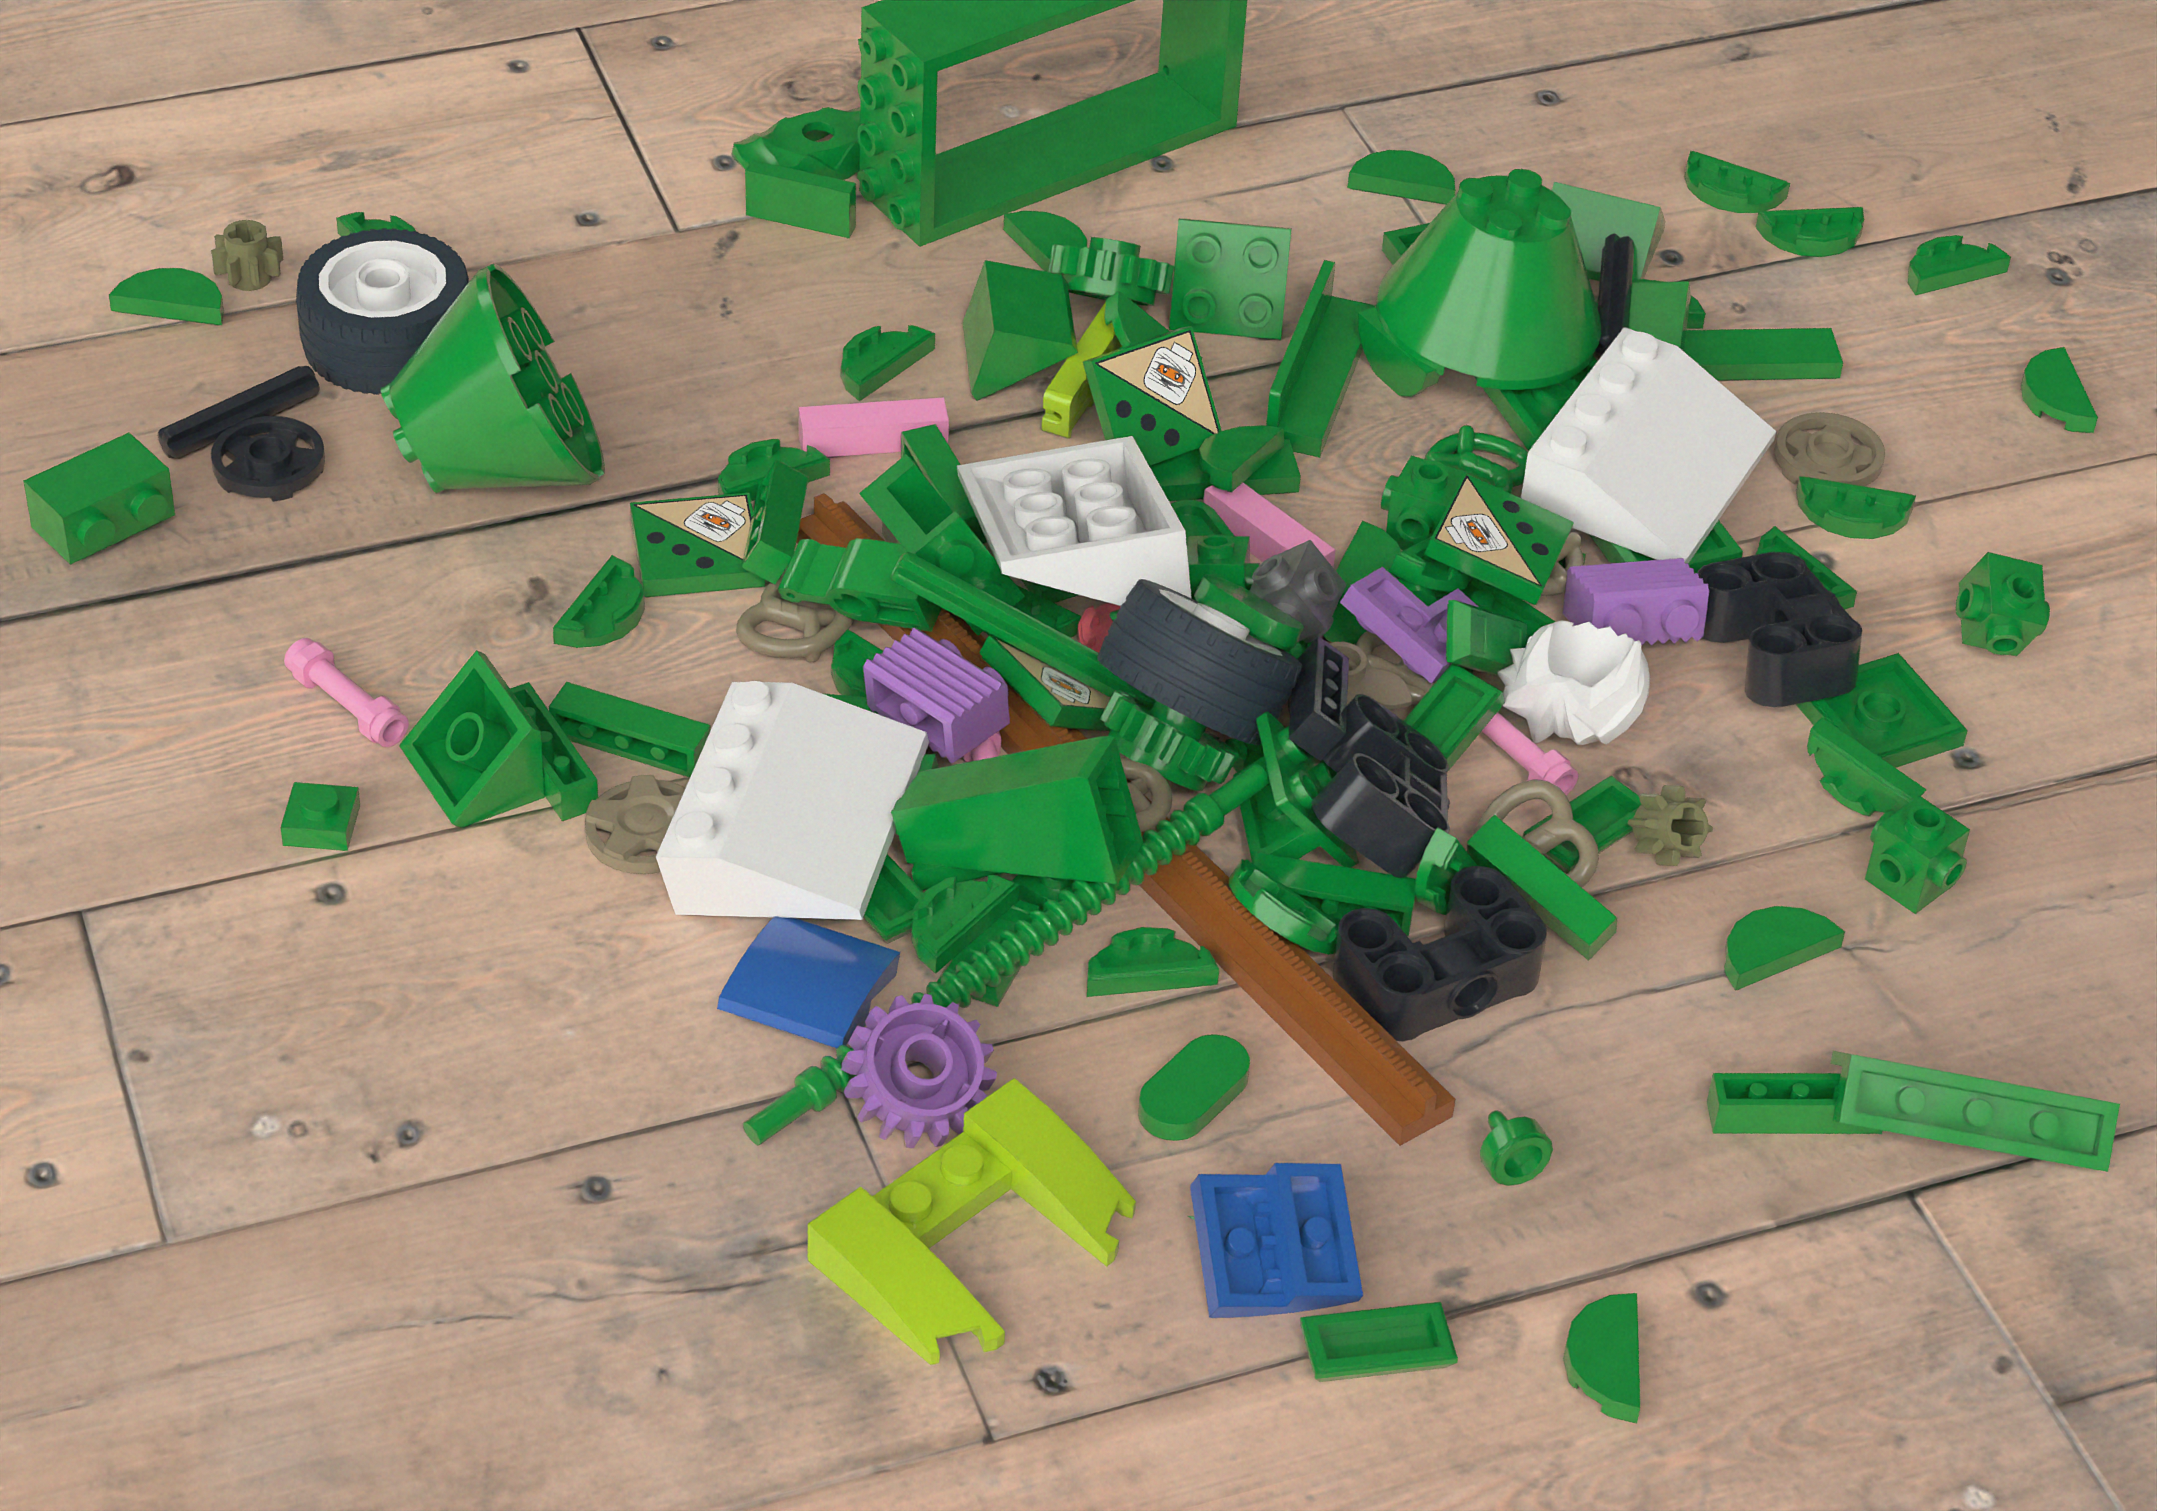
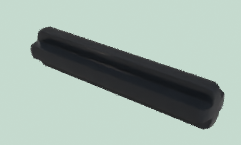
M1616 233L1610 234L1605 238V246L1602 249L1597 307L1601 321V338L1595 349L1600 357H1602L1624 327L1629 329L1635 244L1629 236L1619 237Z
M298 366L161 428L157 434L159 443L168 458H180L215 442L222 432L236 423L255 417L271 416L317 395L320 390L319 383L314 371L309 366Z

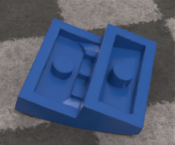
M774 916L757 935L738 962L719 996L717 1009L838 1048L840 1045L848 1044L857 1026H866L865 1020L869 1015L871 1000L897 974L900 952L797 918Z
M1274 1163L1266 1175L1198 1174L1191 1183L1190 1191L1209 1318L1254 1317L1311 1311L1358 1302L1363 1297L1341 1164Z

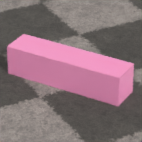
M944 397L799 407V440L801 450L807 452V445L819 450L826 457L901 452V432L933 424L937 425L948 443L949 418Z
M1242 483L1233 492L1216 488L1213 485L1205 489L1204 503L1217 512L1235 536H1250V553L1263 562L1274 555H1278L1311 540L1334 568L1336 550L1246 484Z

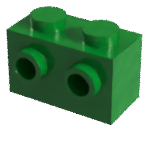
M130 432L23 480L31 528L70 565L175 516L169 468Z

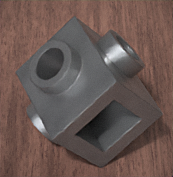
M1308 540L1263 561L1253 573L1252 579L1254 582L1250 591L1303 624L1304 629L1298 642L1303 640L1309 643L1318 636L1324 635L1332 626L1334 621L1333 613L1347 584L1313 542Z

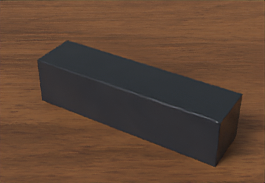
M1318 636L1297 659L1303 666L1296 685L1292 688L1288 739L1321 761L1346 734L1349 658Z

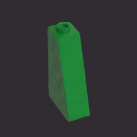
M1099 736L920 771L902 797L897 800L891 811L896 829L895 833L899 836L906 861L910 864L915 862L944 865L950 868L1118 884L1144 843L1116 739L1111 736Z

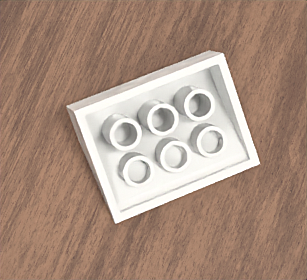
M1624 327L1529 450L1521 498L1573 521L1572 528L1656 560L1684 558V562L1689 563L1773 443L1776 430L1678 346L1656 339L1648 333L1636 332Z
M1133 436L957 466L960 482L1002 574L1119 606L1126 601V596L1139 579L1155 582L1191 598L1185 529Z
M732 682L656 855L675 915L778 916L782 918L862 920L896 832L891 811L897 800L902 797L917 776L921 761L929 744L927 732L794 683Z

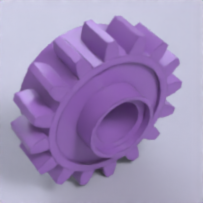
M924 994L919 1003L908 1004L903 995L896 996L889 1008L888 1014L878 1006H875L871 1009L865 1020L867 1028L857 1026L848 1044L855 1051L847 1052L842 1062L841 1070L857 1076L849 1081L844 1094L846 1098L863 1097L865 1104L857 1116L861 1123L875 1116L883 1121L879 1133L881 1139L886 1140L896 1128L904 1131L907 1148H914L922 1133H928L935 1147L942 1146L949 1136V1127L956 1133L961 1134L964 1127V1113L988 1097L983 1091L991 1088L996 1080L997 1072L984 1067V1063L988 1061L993 1053L992 1044L980 1043L976 1032L981 1024L977 1020L966 1022L958 1015L959 1005L952 1002L945 1008L935 1005L932 996ZM906 1061L922 1062L931 1070L934 1078L922 1079L915 1076L908 1069Z

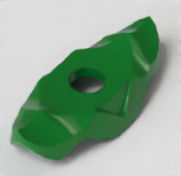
M826 107L791 118L785 117L764 132L754 133L744 140L734 142L731 155L745 170L750 162L755 160L836 179H848L860 170V145L857 138V129L860 126V107L847 111ZM830 134L833 136L827 141L816 142Z

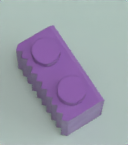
M1684 558L1573 566L1567 570L1563 615L1569 622L1574 623L1573 626L1590 622L1597 629L1610 626L1617 636L1626 633L1634 641L1639 640L1641 645L1646 641L1653 645L1657 640L1664 644L1669 639L1675 644L1680 638L1686 643L1691 637L1698 642L1704 636L1709 589L1708 584L1703 583V578L1699 579L1698 573L1694 574L1693 568H1689V564L1684 562Z
M913 628L910 635L904 634L900 642L895 640L891 648L885 647L882 654L876 653L873 660L867 659L863 666L867 704L871 711H877L881 716L927 732L928 745L932 751H938L942 758L946 756L951 764L1010 723L1008 688L1004 679L994 669L990 667L980 669L963 658L957 647L948 640L942 639L938 642L921 630Z

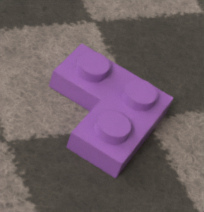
M1383 567L1352 584L1340 601L1344 607L1356 616L1358 623L1365 630L1376 634L1401 656L1404 664L1410 670L1422 675L1431 684L1437 681L1452 664L1446 660L1448 601L1457 600L1478 607L1458 588L1430 606H1426Z

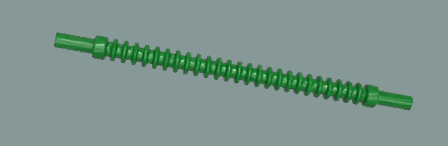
M1252 764L1210 795L1205 793L1195 795L1184 804L1183 811L1174 810L1171 813L1170 821L1160 820L1156 825V831L1146 830L1143 833L1144 843L1118 884L1075 880L1072 883V892L1067 889L1060 890L1057 895L1058 902L1053 899L1046 900L1043 904V912L1032 910L1029 914V922L1018 920L1014 925L1015 933L1010 930H1003L1000 934V943L995 940H989L985 945L986 953L974 951L970 956L971 964L966 961H959L956 965V974L951 971H945L941 976L942 984L929 982L926 986V993L932 996L935 1005L946 1008L954 1002L961 1008L969 1007L971 995L975 997L984 996L986 993L985 984L990 987H997L1001 982L1000 974L1005 977H1011L1015 973V964L1027 966L1030 961L1029 953L1034 956H1041L1044 952V943L1048 946H1055L1059 941V934L1068 936L1072 933L1073 923L1084 925L1087 922V913L1098 915L1102 910L1101 903L1113 905L1116 901V893L1127 895L1130 891V883L1133 885L1142 884L1144 873L1155 875L1158 871V864L1169 865L1172 861V854L1178 856L1185 853L1186 844L1195 846L1200 841V835L1210 836L1220 829L1224 824L1225 815L1269 785V777L1266 771L1260 765ZM915 992L911 997L912 1004L919 1003L924 994ZM840 1045L836 1049V1059L831 1056H824L821 1060V1068L810 1066L798 1074L794 1080L795 1087L743 1123L744 1131L749 1139L759 1146L810 1109L820 1112L834 1103L837 1099L836 1091L844 1093L849 1081L857 1076L841 1070V1065L847 1052L855 1050L846 1045Z

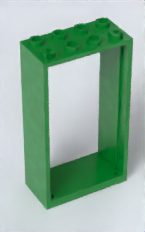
M881 0L861 7V38L858 39L861 52V79L857 85L860 98V126L857 129V138L860 145V171L857 173V179L860 181L859 191L865 200L872 202L890 219L895 228L902 230L921 247L1237 127L1248 0H1163L1158 73L936 154L938 71L1136 0Z

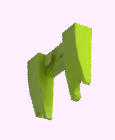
M1013 1078L964 1113V1127L961 1134L885 1188L871 1196L860 1186L809 1222L808 1261L928 1364L933 1365L939 1363L940 1351L936 1340L938 1338L971 1331L978 1337L983 1352L997 1350L1004 1344L1005 1331L929 1248L1009 1190H1013L1107 1267L1114 1262L1119 1249V1240L1106 1233L1116 1211L1121 1216L1132 1219L1135 1214L1136 1201L1092 1149L1052 1109L1017 1079Z

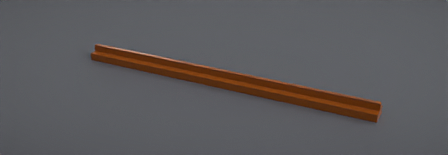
M823 493L814 497V513L801 518L796 543L798 544L799 540L812 539L820 544L846 548L848 543L856 538L885 540L845 501L834 503L832 498ZM942 608L932 632L921 630L938 642L942 639L950 641L957 647L963 658L980 669L985 667L992 668L982 659V655L979 653L986 639L981 634L977 636L966 621ZM878 624L894 641L900 642L904 634L910 635L912 631L910 628ZM1005 681L1008 688L1010 723L999 730L1001 736V748L1007 754L1087 739L1078 729L1051 727ZM1186 844L1185 853L1178 856L1172 854V861L1169 865L1158 864V871L1155 875L1144 873V881L1139 886L1199 946H1204L1208 949L1215 962L1399 1146L1453 1117L1456 1099L1298 944L1291 942L1270 929L1251 914L1233 894L1229 887V877L1197 845L1190 846Z

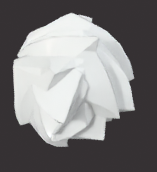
M1562 620L1543 626L1533 636L1529 637L1526 648L1510 649L1514 664L1497 672L1505 685L1503 693L1505 704L1503 707L1527 719L1531 738L1535 744L1555 733L1560 738H1571L1577 745H1585L1598 740L1607 745L1629 729L1642 713L1649 696V667L1641 650V642L1639 640L1634 641L1626 633L1617 636L1610 626L1597 629L1590 622L1572 626L1573 622Z

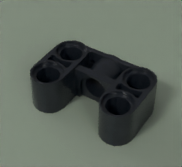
M1768 552L1711 563L1698 570L1699 579L1703 578V583L1708 584L1709 589L1704 636L1702 638L1718 643L1749 639L1744 691L1746 696L1754 703L1768 707H1785L1840 696L1851 692L1856 687L1863 629L1840 605L1835 594L1824 587L1800 557L1785 552Z
M1356 694L1347 704L1346 734L1323 758L1324 762L1337 774L1312 800V809L1322 824L1341 840L1389 874L1398 878H1406L1420 864L1425 849L1437 827L1447 833L1450 831L1448 823L1450 800L1447 797V771L1449 765L1443 753L1428 738L1376 700L1364 694Z
M1466 867L1457 872L1451 880L1444 926L1445 937L1425 945L1421 941L1412 943L1389 915L1376 909L1360 908L1345 914L1338 926L1333 979L1396 1041H1408L1415 1039L1425 1032L1458 1019L1473 1017L1486 1008L1514 997L1527 995L1533 991L1539 981L1547 928L1542 919L1501 873L1489 867Z

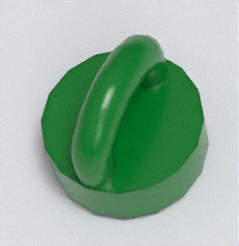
M1498 1110L1492 1111L1489 1114L1488 1124L1492 1131L1482 1143L1480 1158L1491 1177L1498 1184L1510 1186L1525 1183L1541 1173L1549 1163L1553 1152L1552 1141L1541 1125L1535 1119L1529 1117H1517L1508 1120Z

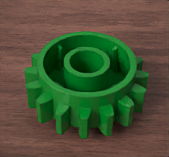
M1091 237L1089 248L1053 245L1048 272L1062 274L1067 281L1068 291L1072 294L1106 300L1117 291H1120L1136 305L1154 306L1156 293L1170 294L1174 266L1169 263L1158 262L1154 259L1140 258V245L1107 238Z
M1121 689L1114 691L1100 717V720L1105 722L1104 725L1111 729L1108 736L1115 737L1121 754L1132 761L1153 767L1165 779L1192 790L1203 791L1207 782H1211V780L1218 784L1225 782L1239 753L1233 751L1231 745L1220 741V737L1205 731L1207 726L1178 713L1158 701L1144 700L1130 691L1129 693Z

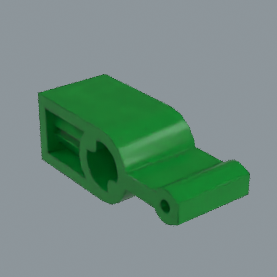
M856 538L851 540L846 548L820 544L812 539L799 540L778 587L781 597L790 602L808 601L828 604L838 613L851 619L910 629L916 628L932 632L942 609L940 606L898 585L891 579L892 571L900 556L907 552L906 549L899 543Z

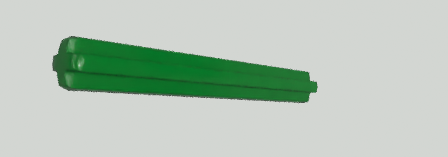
M904 552L898 559L891 575L893 582L1110 698L1114 691L1121 689L1127 693L1129 691L1133 692L1144 700L1156 701L1104 667L1097 659L1099 653L911 552Z

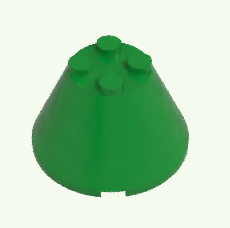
M1514 169L1508 176L1496 175L1464 179L1460 183L1459 190L1387 271L1380 283L1377 294L1376 308L1380 322L1390 338L1401 349L1420 362L1437 369L1436 373L1441 376L1444 375L1445 367L1477 376L1476 386L1524 390L1547 387L1568 380L1590 364L1593 352L1601 338L1600 315L1572 222L1571 209L1555 192L1542 185V178L1539 174L1527 169Z
M491 264L477 271L394 380L381 387V394L387 408L399 420L401 425L400 428L393 431L395 442L403 457L409 463L419 459L423 474L436 494L447 489L591 485L600 480L599 477L605 474V463L600 441L583 396L572 373L562 378L560 377L545 346L555 342L521 288L506 271L496 264Z

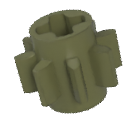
M239 220L229 224L224 229L223 235L216 234L214 236L216 248L211 250L214 274L222 275L228 273L229 285L243 291L258 290L267 286L272 276H279L281 274L279 262L284 260L281 237L273 236L267 238L266 226L260 222Z
M1663 785L1661 795L1642 793L1639 796L1642 805L1637 809L1634 818L1628 820V825L1633 827L1634 835L1639 841L1635 851L1645 854L1656 853L1657 865L1678 866L1680 855L1682 857L1700 858L1702 856L1700 846L1705 841L1707 834L1713 831V827L1708 824L1707 816L1703 810L1706 803L1705 799L1685 798L1684 786Z

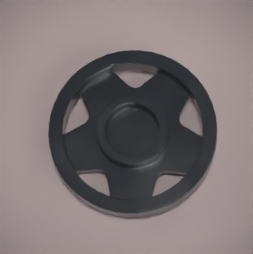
M262 416L241 421L222 432L212 446L211 461L212 469L219 485L228 493L236 492L241 495L260 498L269 497L275 502L293 498V492L308 486L320 473H323L325 452L321 436L308 424L289 417ZM267 432H269L268 434L258 435V436H255V437H253V438H252V437H248V436L255 435V434H259V433H267ZM298 438L306 441L312 449L297 447ZM224 455L233 461L226 467L222 463Z

